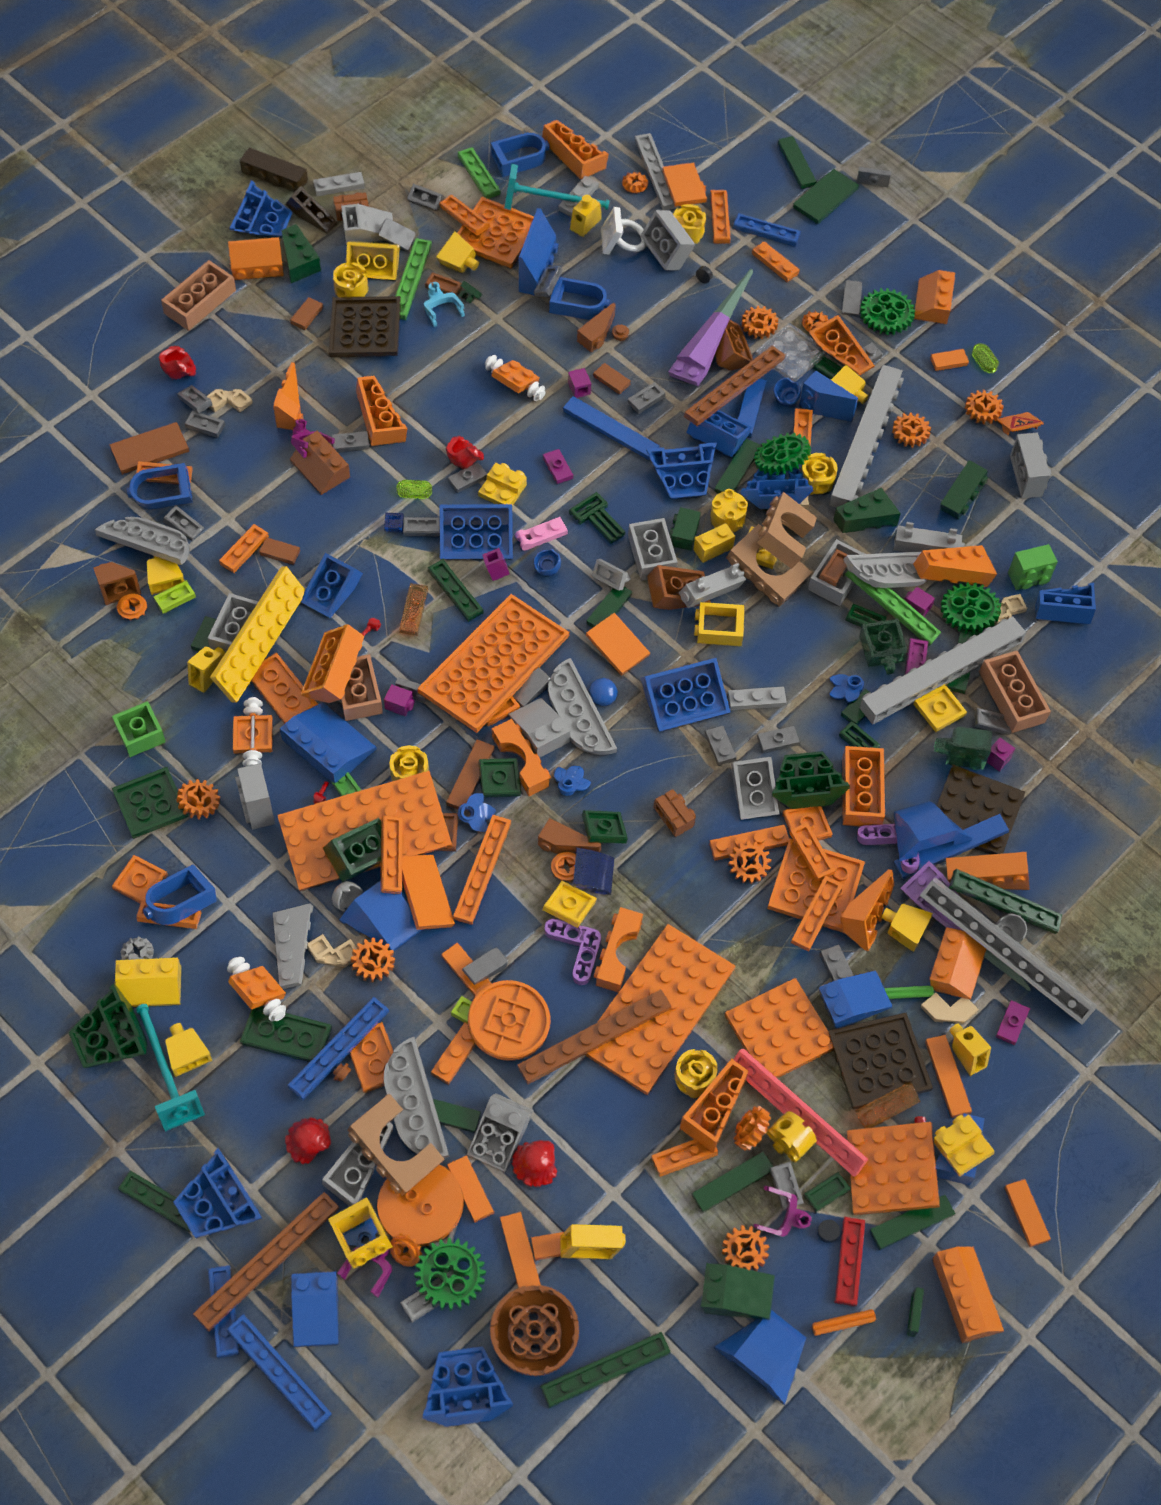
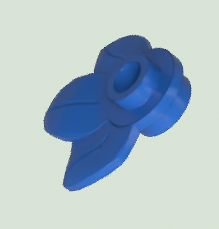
M839 674L830 677V681L835 685L830 692V697L834 699L845 698L847 702H853L859 698L860 691L864 688V681L860 676L852 675L849 677L845 674Z
M571 766L568 770L557 767L554 772V779L558 782V789L565 796H570L575 791H584L591 784V781L583 778L584 770L580 766Z
M482 793L471 795L467 803L461 805L457 812L462 822L468 823L472 830L478 832L487 831L488 825L486 820L491 818L496 812L492 806L483 803L484 796ZM465 810L470 812L469 817L464 815Z
M369 1218L346 1231L343 1235L348 1246L362 1247L365 1245L361 1242L362 1239L369 1238V1242L376 1238L375 1235L378 1230L372 1218Z

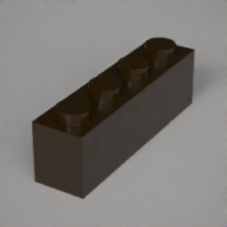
M250 147L239 160L241 172L289 191L295 192L300 186L304 187L308 181L306 168Z

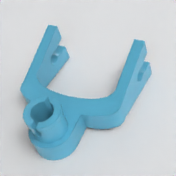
M433 282V286L432 283L429 284V300L424 303V310L434 327L437 326V322L435 320L436 314L432 308L437 305L452 302L457 307L461 317L465 316L464 304L455 293L443 294L437 282Z

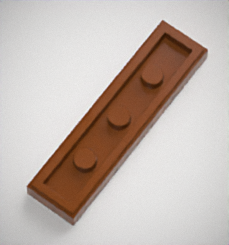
M476 740L446 802L447 806L459 809L461 805L467 803L468 798L473 795L480 780L478 761L479 759H490L495 749L494 745Z

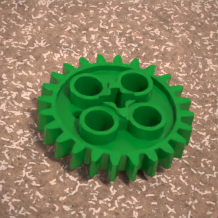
M880 288L879 292L873 290V294L868 293V296H865L861 302L860 318L864 319V324L868 323L867 328L874 327L873 332L879 330V334L885 331L886 335L889 332L895 335L896 331L901 333L902 329L907 330V327L911 326L914 320L915 310L914 304H911L912 300H907V295L901 296V291L895 293V289L892 292L889 291V288L886 291Z
M786 433L785 436L780 434L778 438L773 436V440L767 439V443H761L762 447H758V452L754 453L756 467L759 468L760 472L763 471L764 474L768 472L770 475L776 472V475H779L780 472L785 474L787 470L792 472V468L798 469L799 464L804 465V460H808L812 450L809 440L805 436L802 437L801 434L796 436L795 433L791 436L789 433Z
M967 582L966 586H963L960 583L959 588L953 586L952 590L948 589L947 594L943 595V600L941 601L942 618H947L946 624L952 623L951 628L957 626L958 631L965 629L967 634L971 630L975 634V631L978 630L982 633L983 628L994 627L995 622L999 620L1001 614L999 598H995V592L990 593V588L984 590V585L977 587V584L974 583L973 586H970L969 582Z
M448 1237L447 1244H444L442 1239H439V1246L432 1242L431 1251L426 1248L424 1249L426 1257L419 1255V1261L422 1264L415 1265V1268L420 1271L414 1273V1277L420 1279L416 1282V1287H422L419 1290L420 1295L427 1294L425 1302L430 1299L433 1300L432 1307L440 1303L441 1310L444 1309L445 1305L449 1306L450 1311H452L453 1305H457V1308L460 1310L462 1302L469 1306L468 1298L476 1300L477 1296L474 1292H482V1288L478 1284H485V1280L481 1276L486 1275V1271L480 1269L485 1263L484 1261L478 1262L481 1254L474 1255L475 1247L467 1249V1241L460 1245V1239L457 1238L454 1244L451 1238ZM439 1257H445L448 1262L445 1265H439L436 1260ZM460 1262H467L469 1268L461 1270L457 1265ZM434 1268V1269H436L437 1271H440V1272H436V1271H435V1272H432L431 1269ZM449 1270L453 1271L451 1278L447 1277ZM434 1278H439L443 1283L441 1286L435 1287L431 1284V1281ZM455 1283H461L464 1289L456 1292L452 1286Z

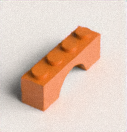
M510 719L492 728V739L500 752H512L524 760L525 766L520 772L519 779L527 795L531 796L548 788L551 776L546 768L543 769L538 754H534L531 750L532 746L529 740L524 739L522 736L523 733L518 724L515 725L514 721Z
M620 907L618 914L614 913L611 923L614 927L612 931H608L605 941L608 945L606 949H602L600 955L602 963L600 967H596L594 978H597L596 986L619 993L626 967L618 960L616 950L622 943L637 939L643 919L642 913Z

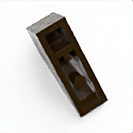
M301 186L285 203L297 217L325 233L337 223Z

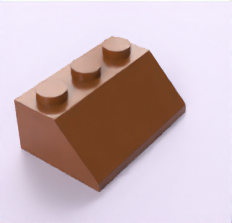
M730 319L715 352L717 364L729 371L743 368L753 360L741 326Z
M318 430L303 439V441L308 442V448H303L307 452L306 458H303L297 450H295L290 458L294 466L321 495L350 478L349 464Z

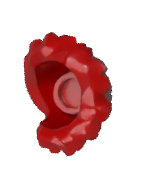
M174 345L160 353V366L170 378L180 379L186 375H196V365L183 348Z
M454 436L446 447V453L450 462L459 468L465 469L476 461L484 460L483 452L461 436Z
M304 1118L299 1122L293 1123V1127L288 1129L289 1135L285 1137V1144L287 1145V1153H290L294 1162L309 1164L319 1151H323L331 1145L329 1126L322 1119Z
M538 1140L531 1143L525 1142L517 1147V1151L512 1156L513 1173L517 1174V1179L523 1180L527 1186L540 1187L541 1185L551 1184L557 1173L554 1144L551 1141Z

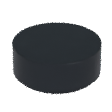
M701 266L696 271V277L700 282L706 284L713 278V273L710 268Z
M830 1219L822 1221L818 1227L819 1238L827 1243L834 1242L840 1234L839 1225Z

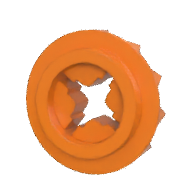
M634 171L632 174L628 172L626 176H623L622 185L625 190L631 193H640L647 188L648 180L646 175H642L641 172L635 173Z
M816 310L813 313L809 311L807 315H804L802 325L809 332L827 322L828 316L823 315V312L817 313ZM816 319H818L819 322H816V323H814V325H813V321H815Z
M138 594L125 595L117 604L118 614L123 619L127 618L130 621L134 618L139 619L141 615H145L147 610L146 600ZM129 603L135 607V611L130 609Z
M562 852L552 860L551 871L561 881L571 882V880L577 879L582 873V861L574 853ZM565 861L566 864H568V866L571 867L569 873H567L565 869H562L564 868Z
M400 1233L390 1241L392 1247L389 1250L392 1257L399 1264L411 1267L419 1262V1255L422 1256L420 1252L421 1246L416 1245V1239L411 1240L409 1234L403 1236ZM405 1247H408L409 1250H408L407 1252L403 1253L404 1248H405Z

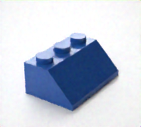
M718 410L698 426L690 422L686 433L704 443H716V449L724 455L732 457L738 452L752 427Z

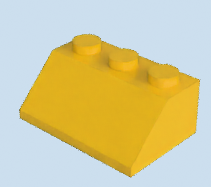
M348 241L346 265H350V262L360 264L365 268L367 278L396 280L400 245Z
M178 958L116 960L115 984L132 1007H137L141 1004H147L148 1006L180 1005L181 964Z

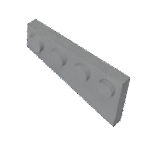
M311 903L273 912L279 985L282 989L302 985L305 965L304 954L308 945L307 934L311 925L310 914L313 912V905Z

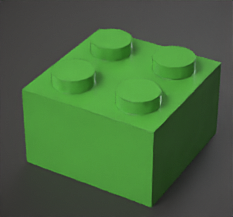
M1049 544L1015 552L1008 574L1016 590L1028 589L1035 585H1045L1050 582L1058 561Z
M148 701L112 716L129 757L166 742L163 731Z

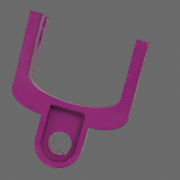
M297 419L296 425L293 428L291 444L303 458H306L307 452L303 448H308V442L303 441V439L316 431L310 432L306 429L307 421ZM319 432L329 443H335V438Z
M764 1186L763 1190L786 1197V1216L782 1225L777 1230L755 1223L753 1228L784 1237L789 1233L792 1226L807 1228L811 1225V1216L805 1211L796 1209V1195ZM804 1216L805 1222L801 1223V1220H799V1218H802Z
M389 1249L385 1253L370 1259L383 1269L382 1275L371 1290V1293L377 1298L392 1272L391 1265L385 1260V1257L390 1253ZM346 1259L337 1273L344 1280L352 1267L348 1259Z

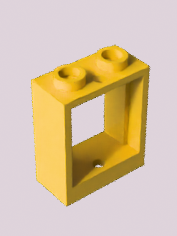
M700 602L699 609L695 611V620H698V625H695L694 636H698L697 643L742 646L744 605ZM704 615L735 617V632L704 630Z
M367 1197L328 1219L353 1269L364 1265L368 1260L385 1253L386 1250L392 1247ZM372 1218L380 1236L351 1252L343 1233Z
M571 1224L560 1236L561 1258L611 1260L625 1246L626 1239L625 1234L622 1233V1226Z

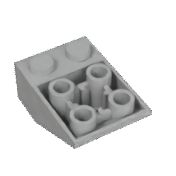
M360 204L341 205L346 244L348 241H385L378 237L381 224L386 218L393 221L392 213Z
M499 1094L492 1095L467 1155L506 1172L534 1110Z

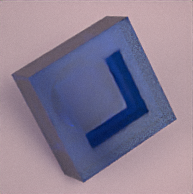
M386 512L384 531L403 532L404 513Z

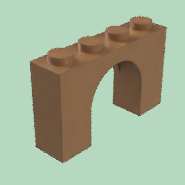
M783 492L779 497L775 496L771 501V507L766 513L767 517L762 523L763 527L758 533L759 539L757 544L792 569L803 558L806 547L792 538L785 531L782 524L803 538L814 528L817 517Z
M758 524L730 550L726 558L731 565L739 563L738 567L741 572H744V577L751 580L758 590L763 591L772 603L780 607L808 580L812 572L800 561L782 575L773 576L762 571L756 561V554L763 548L757 544L759 539L758 533L762 528Z
M389 1093L355 1121L347 1131L352 1142L358 1143L362 1147L363 1155L377 1165L376 1170L382 1177L386 1176L391 1182L390 1187L396 1194L400 1193L403 1196L445 1159L432 1143L407 1161H395L384 1154L379 1141L380 1133L388 1123L403 1111Z

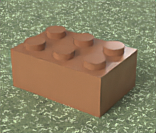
M370 654L356 658L357 661L352 668L350 680L346 684L345 694L341 698L345 721L383 713Z

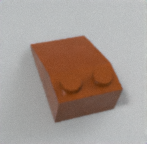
M657 565L647 576L653 608L667 610L687 608L679 592L686 584L696 581L703 576L705 577L704 571Z

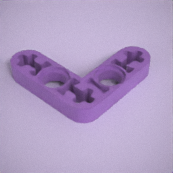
M895 824L861 826L858 829L857 840L863 845L896 844ZM889 832L891 835L884 837L880 833ZM919 854L917 857L911 858L912 865H909L908 859L900 861L904 872L915 873L918 871Z
M558 919L548 920L545 923L544 929L545 935L548 938L580 946L572 978L578 985L587 984L590 981L601 944L600 932L581 925L576 928ZM556 926V930L554 932H550V928ZM562 928H565L564 936L561 935ZM570 930H575L579 935L576 938H570L567 933ZM591 936H595V940L592 943V948L588 947L589 938H591ZM583 953H590L593 958L590 961H584L581 956ZM583 966L585 967V976L581 979L578 974L581 973Z

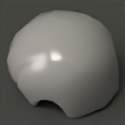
M342 882L333 891L332 904L337 909L345 911L344 908H348L353 900L362 894V889L353 882Z
M1008 914L996 922V926L1019 943L1025 938L1028 929L1026 922L1021 916Z

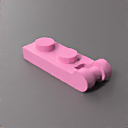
M558 517L527 530H519L514 536L517 541H520L522 550H528L568 534V530L562 519Z

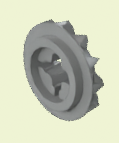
M139 936L134 939L130 938L127 943H123V948L120 951L122 960L152 959L154 949L147 938L144 939ZM134 947L140 950V958L135 953L132 954Z

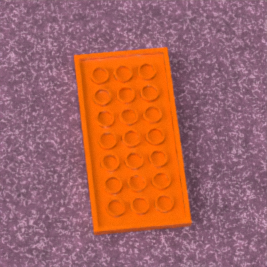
M510 594L417 688V692L478 733L521 688L532 672L538 667L540 668L569 637L570 632Z
M430 771L277 815L299 891L339 880L340 878L323 847L331 840L377 818H380L382 822L383 816L403 817L402 856L423 855L452 846ZM381 862L366 871L381 867Z
M667 924L598 1022L659 990L663 991L671 1004V1009L585 1054V1056L645 1095H648L736 966Z

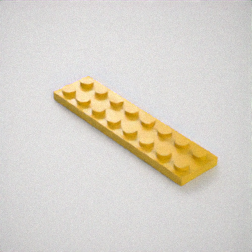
M282 566L210 676L232 703L238 702L302 600L305 589L287 566Z

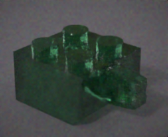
M894 619L862 624L859 638L868 667L883 665L887 675L894 674L896 669L895 663L904 662L907 654V646L899 620Z
M957 727L953 730L951 738H936L934 751L946 755L945 764L969 767L973 770L984 769L991 753L992 731Z

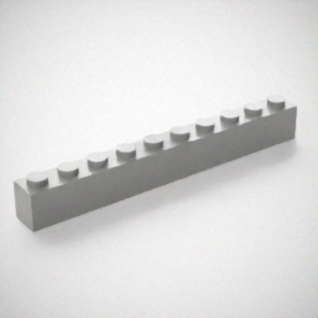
M886 365L882 366L832 492L829 506L837 508L858 498L856 494L861 492L864 482H861L862 478L866 479L869 471L867 465L871 466L874 458L872 452L876 453L879 445L877 440H881L884 432L882 427L887 425L889 419L887 414L892 412L894 406L892 401L897 399L899 393L897 388L902 386L904 378H901L903 370Z
M1013 616L1007 620L1003 619L996 626L986 628L978 636L973 635L967 642L957 644L948 652H942L934 660H927L923 666L911 669L904 676L896 677L890 684H884L877 691L865 694L862 697L860 709L873 725L910 705L925 694L983 664L984 660L999 656L1023 642L1026 631Z
M936 877L920 894L923 899L1080 1024L1083 1025L1096 1009L1097 1005Z

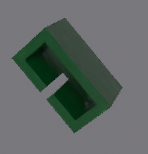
M680 507L678 514H674L673 524L675 526L669 532L673 547L692 551L701 512Z

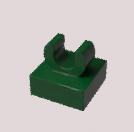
M465 280L460 285L465 290L461 291L459 296L464 299L468 295L466 299L468 303L473 301L474 296L477 299L481 297L482 293Z

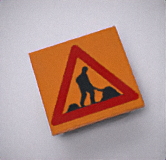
M1029 412L998 419V422L1002 424L1003 432L1008 436L1010 431L1015 432L1033 427L1037 429L1038 426L1044 424V422Z

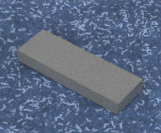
M452 1270L447 1273L448 1278H451L453 1275ZM439 1278L431 1282L435 1287L441 1286L443 1283ZM455 1283L452 1288L454 1291L460 1292L464 1289V1286L461 1283ZM419 1291L400 1302L412 1323L439 1306L440 1303L432 1307L433 1300L430 1299L425 1302L427 1294L420 1295Z

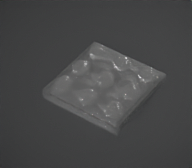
M788 323L755 352V356L758 357L768 348L774 346L786 354L785 359L773 369L794 382L828 354L812 338L791 323Z

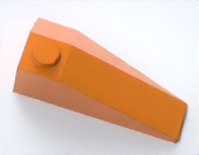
M839 315L809 331V334L821 349L850 367L858 375H862L875 367Z
M291 362L286 372V380L282 381V389L278 390L273 405L277 428L293 430L297 419H303L294 362Z
M889 869L850 902L840 916L844 933L865 951H869L878 932L875 930L877 922H882L883 905H888L894 888L893 872Z

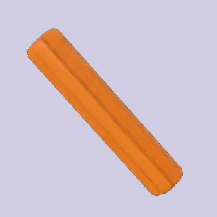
M873 1309L815 1322L812 1324V1330L816 1336L872 1323L876 1320V1315Z

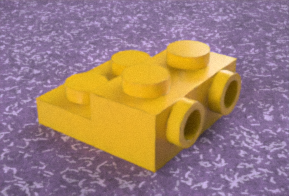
M495 463L487 474V480L478 491V496L494 504H512L513 506L527 485V477L520 470H516V472L511 470L505 463Z
M969 1114L965 1117L963 1115L956 1117L952 1121L953 1125L949 1128L945 1126L939 1128L935 1132L936 1136L934 1137V1144L959 1177L992 1156L995 1152Z

